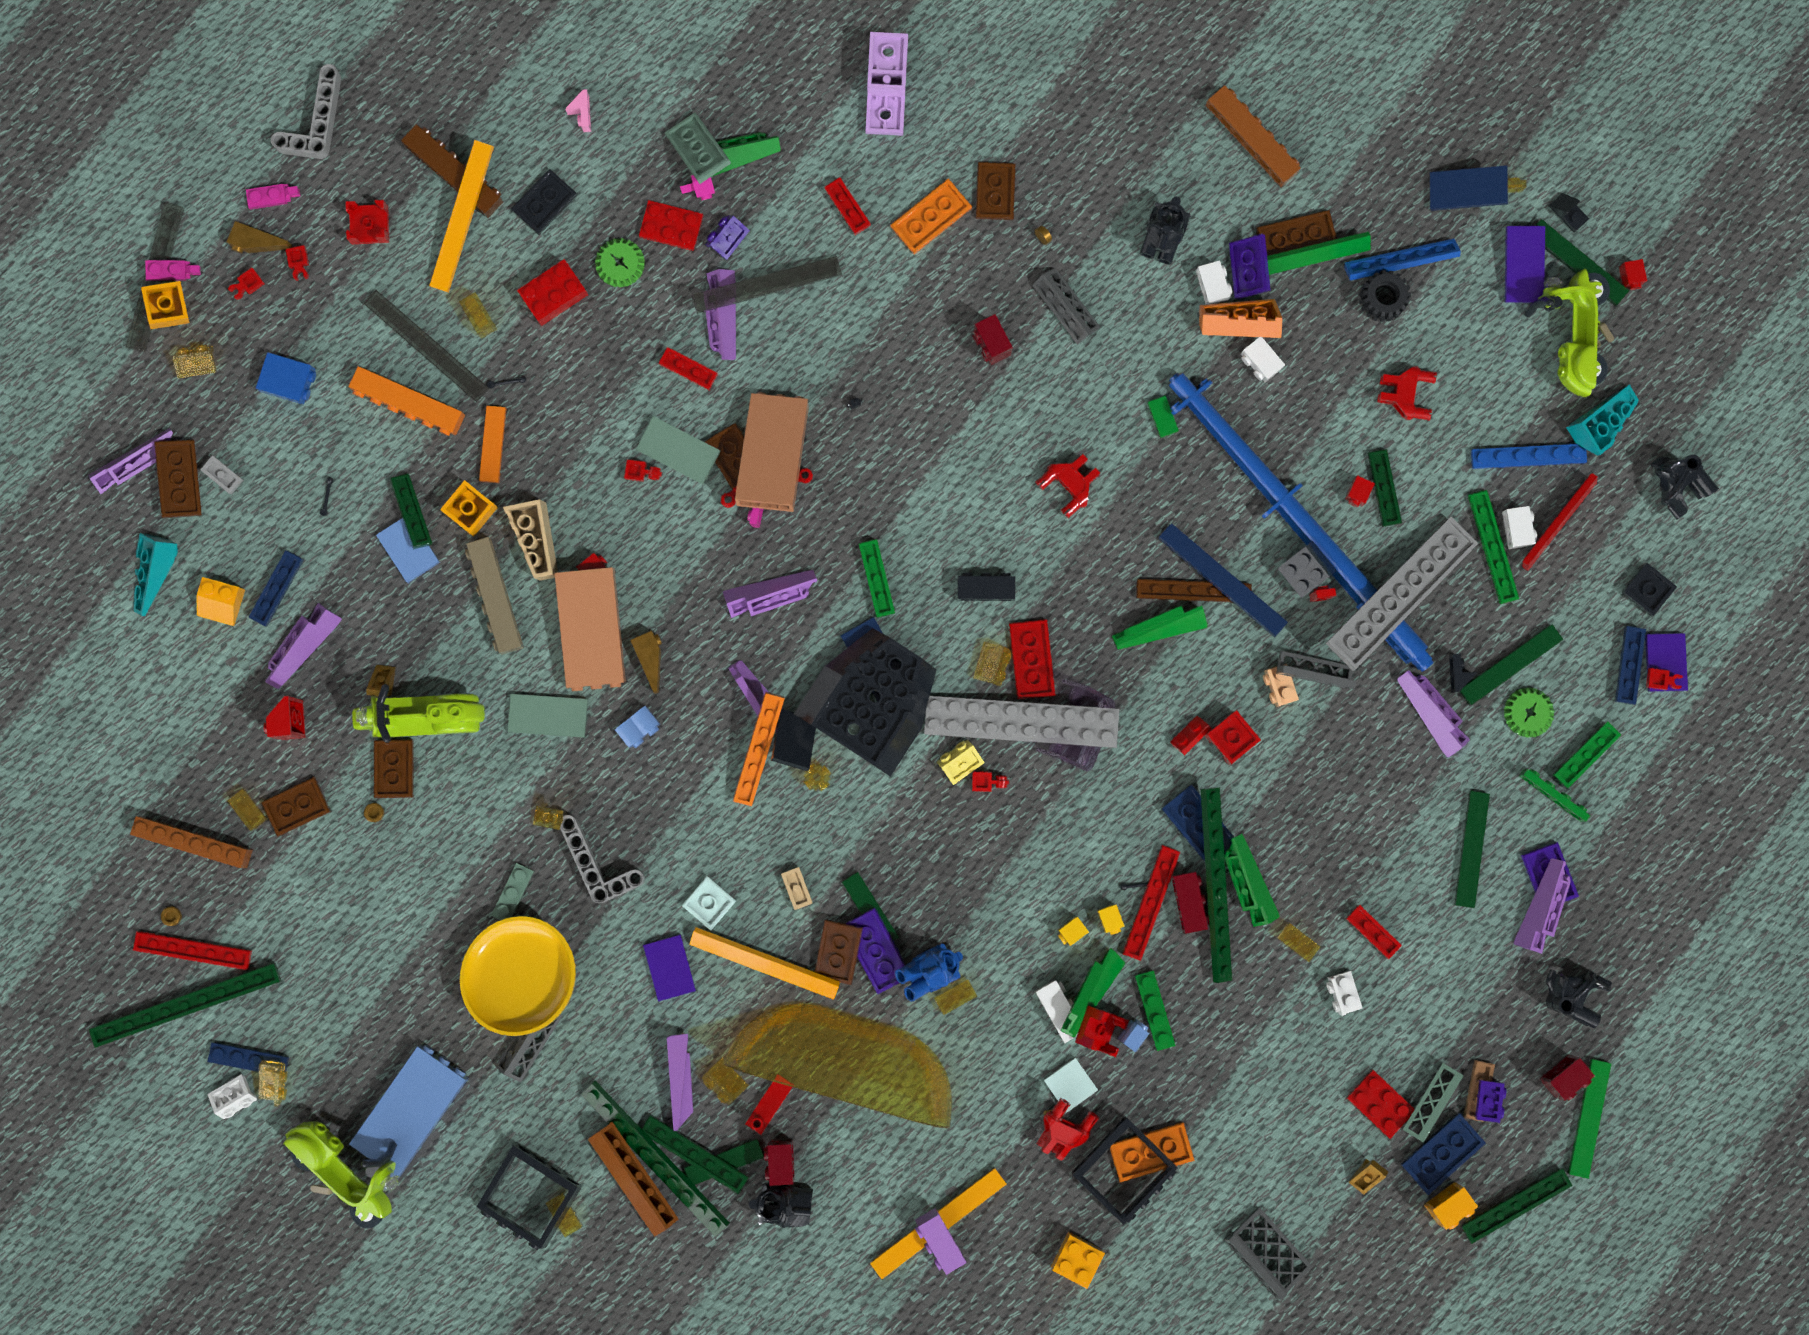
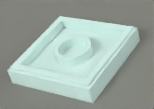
M706 876L682 906L709 930H712L734 905L736 900Z
M1076 1058L1044 1079V1082L1058 1101L1061 1097L1071 1104L1066 1113L1098 1091Z

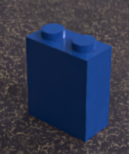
M267 352L256 389L262 393L304 405L305 400L307 401L310 397L309 388L311 382L313 383L316 378L315 368L309 364Z

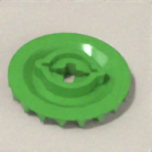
M623 238L607 241L597 252L595 260L596 270L600 278L605 283L614 287H626L635 283L642 275L645 266L644 255L636 243ZM613 257L619 260L623 258V263L628 269L621 265L616 266L617 263Z
M1536 688L1519 689L1511 694L1505 703V721L1508 727L1517 735L1523 737L1540 736L1548 730L1554 720L1555 710L1553 709V703L1550 701L1549 696ZM1533 707L1532 712L1534 716L1531 715L1526 718L1527 712L1525 710Z

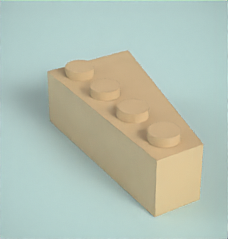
M539 499L503 507L508 515L511 527L518 538V543L522 547L533 577L540 581L555 578V573H558L546 502Z

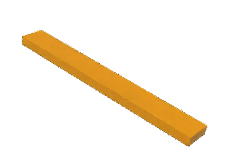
M474 140L429 285L431 287L448 293L450 291L494 146Z
M695 927L689 944L691 946L833 1000L840 985L839 981Z
M993 1168L938 1210L947 1229L1007 1184L996 1168ZM913 1229L871 1261L870 1264L879 1277L883 1279L924 1248V1244L927 1241L924 1237L920 1238L916 1230Z

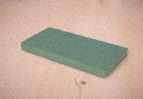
M696 112L665 132L666 137L699 184L731 164Z
M654 416L636 448L637 451L703 485L720 453V450Z
M511 694L508 732L585 738L588 699Z

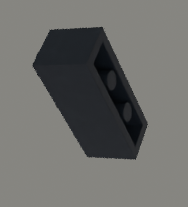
M961 573V576L957 577V601H1015V576H1011V573H1000V576H992V573H980V576H973V573Z

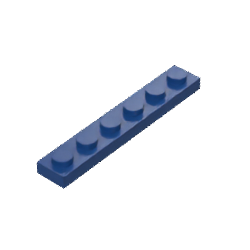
M1455 239L1345 262L1344 268L1351 281L1373 276V274L1380 273L1383 270H1386L1387 273L1390 270L1396 271L1460 257L1461 250Z
M1578 444L1472 449L1471 463L1472 469L1587 463V452L1585 448Z

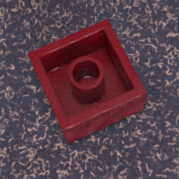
M996 314L975 324L972 337L975 344L981 346V355L985 362L989 361L990 365H993L1011 356L1013 347Z
M1568 1054L1544 1074L1540 1081L1555 1098L1569 1101L1577 1095L1576 1092L1580 1088L1589 1086L1592 1083L1591 1079L1595 1075L1580 1057Z
M793 1140L769 1141L768 1146H765L764 1159L765 1161L768 1160V1166L765 1169V1180H769V1186L793 1184L795 1180Z

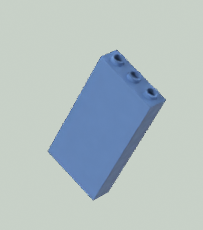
M428 1045L417 1046L349 1145L369 1159H377L386 1153L390 1142H396L397 1147L390 1161L396 1163L393 1176L396 1178L400 1177L469 1079L465 1076L466 1072L459 1067L454 1068L449 1065L450 1061L447 1058L436 1056L434 1050Z

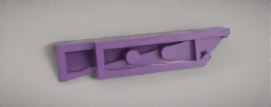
M717 269L707 273L710 289L703 291L709 343L713 351L719 352L722 355V360H735V271Z
M170 428L89 474V479L99 493H104L115 482L117 485H120L156 462L154 442L171 441L172 430Z
M809 570L725 590L723 595L731 618L748 610L750 615L753 616L806 598L809 594L808 589L813 582L817 581L814 571Z
M320 603L317 604L309 619L301 615L269 661L268 669L271 670V674L265 682L279 689L337 627L342 619Z
M740 660L728 667L758 716L765 691H768Z
M1408 670L1397 679L1447 758L1459 751L1470 741L1458 728L1463 722L1425 676L1415 677Z
M1553 858L1550 860L1516 935L1514 945L1542 954L1546 935L1554 937L1571 882L1569 875H1566L1564 872L1565 861Z
M688 1034L667 1036L674 1131H677L693 1113L690 1053H687Z

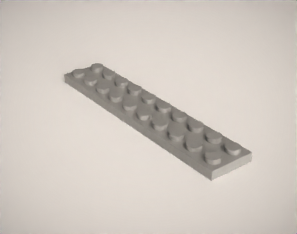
M1452 517L1448 518L1326 644L1354 671L1478 543Z
M929 696L924 734L1117 748L1119 709Z

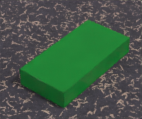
M1166 396L1147 403L1160 438L1179 432Z

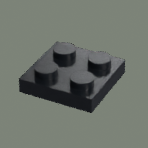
M1645 563L1621 593L1652 617L1677 586L1650 564Z

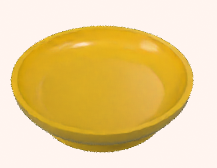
M526 916L506 918L483 930L469 946L460 970L461 995L471 1016L486 1029L506 1036L534 1033L551 1024L568 1005L576 982L574 956L562 934L547 922Z

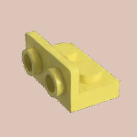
M969 740L960 742L955 749L943 754L937 761L953 785L985 763Z

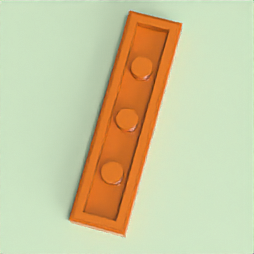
M486 406L480 482L499 483L506 407Z

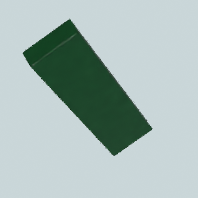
M1387 449L1368 452L1367 455L1373 483H1375L1374 489L1382 527L1402 524Z
M409 473L391 477L390 483L413 550L432 545V540Z
M857 872L844 880L842 884L861 914L876 908L893 941L898 939L899 936L860 874Z
M758 1138L716 1155L736 1169L764 1158ZM692 1165L684 1168L688 1179L694 1185L712 1179Z

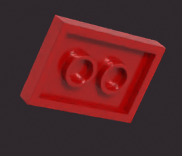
M648 200L639 238L694 251L704 215Z
M1373 1069L1346 1097L1389 1139L1406 1123L1415 1110Z

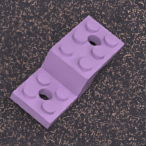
M870 32L866 134L903 136L908 34ZM887 48L892 49L894 52L890 57H886L883 54V51ZM888 111L891 114L890 118L882 119L880 117L881 112Z

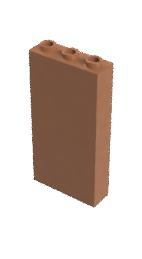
M763 392L751 393L735 496L737 506L794 512L809 410L808 399L801 396L793 398L782 394L773 396Z
M615 568L555 573L566 688H571L572 691H582L584 686H590L591 690L602 689L604 684H610V688L621 687V683L626 682Z

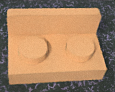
M1277 667L1264 671L1263 680L1266 686L1269 685L1271 691L1269 698L1272 704L1278 707L1299 700L1292 677L1276 674Z

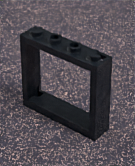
M1124 1116L1071 1173L1124 1225L1136 1217L1135 1213L1140 1208L1144 1209L1149 1204V1198L1153 1194L1157 1195L1164 1186L1162 1184L1167 1179L1170 1181L1174 1178L1173 1176L1177 1173L1178 1167ZM1130 1128L1167 1166L1123 1213H1120L1083 1175Z
M513 1145L479 1201L477 1208L481 1210L480 1213L487 1218L492 1217L497 1220L496 1224L500 1227L512 1230V1234L519 1239L524 1238L529 1241L528 1244L536 1250L543 1249L548 1246L583 1186L524 1147ZM515 1157L568 1190L541 1238L533 1235L488 1205Z

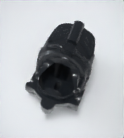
M1173 197L1171 202L1155 203L1146 227L1147 233L1139 253L1140 255L1153 259L1157 250L1160 252L1157 259L1159 262L1167 265L1172 264L1178 244L1185 235L1191 214L1185 212L1180 205L1181 199L1179 197ZM1169 215L1172 216L1170 224L1166 223Z
M1688 455L1677 460L1660 456L1651 463V467L1655 468V474L1660 478V488L1662 490L1660 503L1664 506L1668 505L1667 509L1676 520L1688 511L1687 504L1683 498V490L1686 486L1689 487L1698 500L1704 496L1709 497L1719 489L1703 469L1702 461L1697 455Z
M1550 969L1546 978V984L1549 989V995L1546 998L1547 1007L1550 1010L1563 1013L1565 1016L1585 1026L1596 1028L1600 1023L1601 1014L1583 1006L1585 999L1594 988L1611 991L1612 982L1591 970L1577 977H1566L1562 973L1556 974L1557 971Z
M769 1182L764 1183L757 1199L750 1200L749 1207L755 1209L759 1217L758 1224H776L781 1228L803 1227L809 1225L813 1189L791 1187L788 1185L769 1186ZM765 1201H773L774 1203H765Z

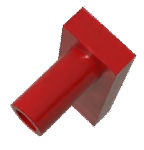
M777 1075L745 1125L761 1135L794 1085L780 1075Z

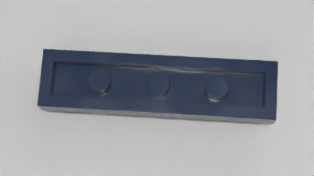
M285 550L248 618L265 627L269 625L302 565L303 559Z
M1626 626L1624 629L1615 702L1636 705L1646 629Z
M212 1042L207 1062L284 1077L289 1057Z

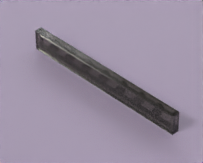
M164 203L149 260H171L184 211L183 207ZM145 272L142 287L164 284L165 281H146ZM141 290L125 347L146 353L152 329L149 326Z
M837 256L702 291L691 296L696 313L699 314L842 275Z
M376 289L363 303L475 402H478L489 390V387Z

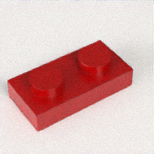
M1329 585L1314 589V592L1309 595L1310 602L1330 600L1336 596L1335 588L1330 589Z
M1196 716L1170 743L1185 756L1211 730V727L1200 717Z

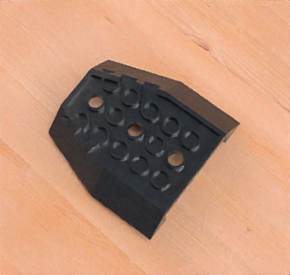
M872 628L824 666L794 715L891 777L922 729L936 669L903 645ZM898 659L901 662V667L898 670L892 669L890 666L891 660ZM872 691H877L880 694V700L876 703L869 699ZM857 724L859 732L856 735H851L848 731L849 725Z

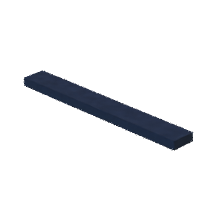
M1172 523L1159 536L1158 539L1274 638L1287 625L1288 622Z

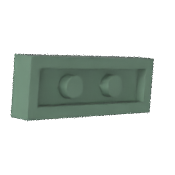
M519 863L515 864L491 916L499 920L513 917L535 872L534 870Z

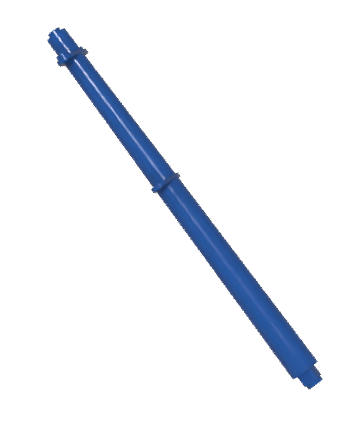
M1176 373L1169 380L1171 382L1169 387L1183 402L1180 403L1178 401L1170 408L1172 410L1171 413L1176 415L1186 406L1191 409L1271 503L1272 507L1262 517L1265 519L1276 509L1306 545L1313 541L1337 570L1332 576L1357 603L1356 607L1359 610L1377 592V589L1293 496L1303 485L1300 483L1289 491L1201 393L1213 384L1211 380L1208 381L1206 378L1198 385L1199 389H1197L1184 373L1181 375ZM1405 620L1385 639L1406 664L1412 662L1421 672L1434 663L1432 661L1433 658L1426 652L1428 646Z

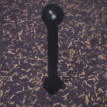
M521 376L518 379L500 382L489 381L487 387L493 389L499 385L517 382L525 383L526 377Z
M332 477L326 479L327 488L323 509L320 510L322 516L328 515L327 504L331 484L334 482Z
M1148 882L1136 884L1122 883L1120 888L1125 891L1127 888L1144 887L1148 885Z

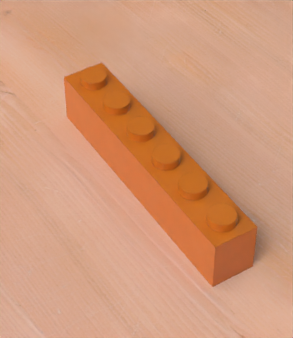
M359 366L348 386L353 390L352 394L360 398L364 396L371 398L370 402L378 406L381 403L388 406L387 409L394 413H398V411L405 413L404 417L412 421L419 419L422 421L421 424L432 429L435 426L439 428L440 433L446 436H450V434L456 436L465 417L463 412Z

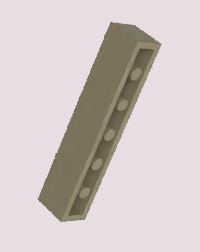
M486 537L467 543L468 549L465 550L468 561H472L471 573L474 579L477 578L478 586H476L479 597L482 596L484 604H481L484 615H488L489 618L487 627L489 632L494 635L495 640L492 643L495 651L503 655L523 649L524 646L492 539Z

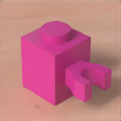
M691 175L693 183L680 186L682 194L695 191L696 197H701V200L710 199L712 194L715 193L711 177L699 184L696 178Z

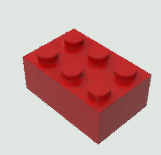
M565 259L517 290L541 326L588 296L587 291Z

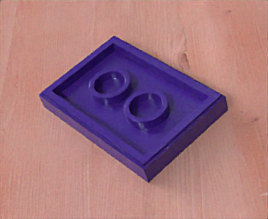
M1259 234L1230 242L1229 250L1234 298L1240 299L1271 291L1265 235Z
M1685 633L1646 634L1647 674L1648 669L1653 668L1670 671L1669 676L1676 674L1683 676V678H1676L1674 681L1676 685L1682 686L1680 689H1672L1668 685V690L1648 688V692L1688 691Z
M1558 842L1521 855L1535 893L1550 860L1553 858L1565 861ZM1567 864L1564 867V872L1566 875H1569L1571 882L1565 902L1579 897Z
M681 935L643 945L658 1002L696 991Z

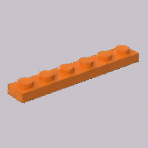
M765 691L733 802L748 806L753 804L785 699L784 696Z

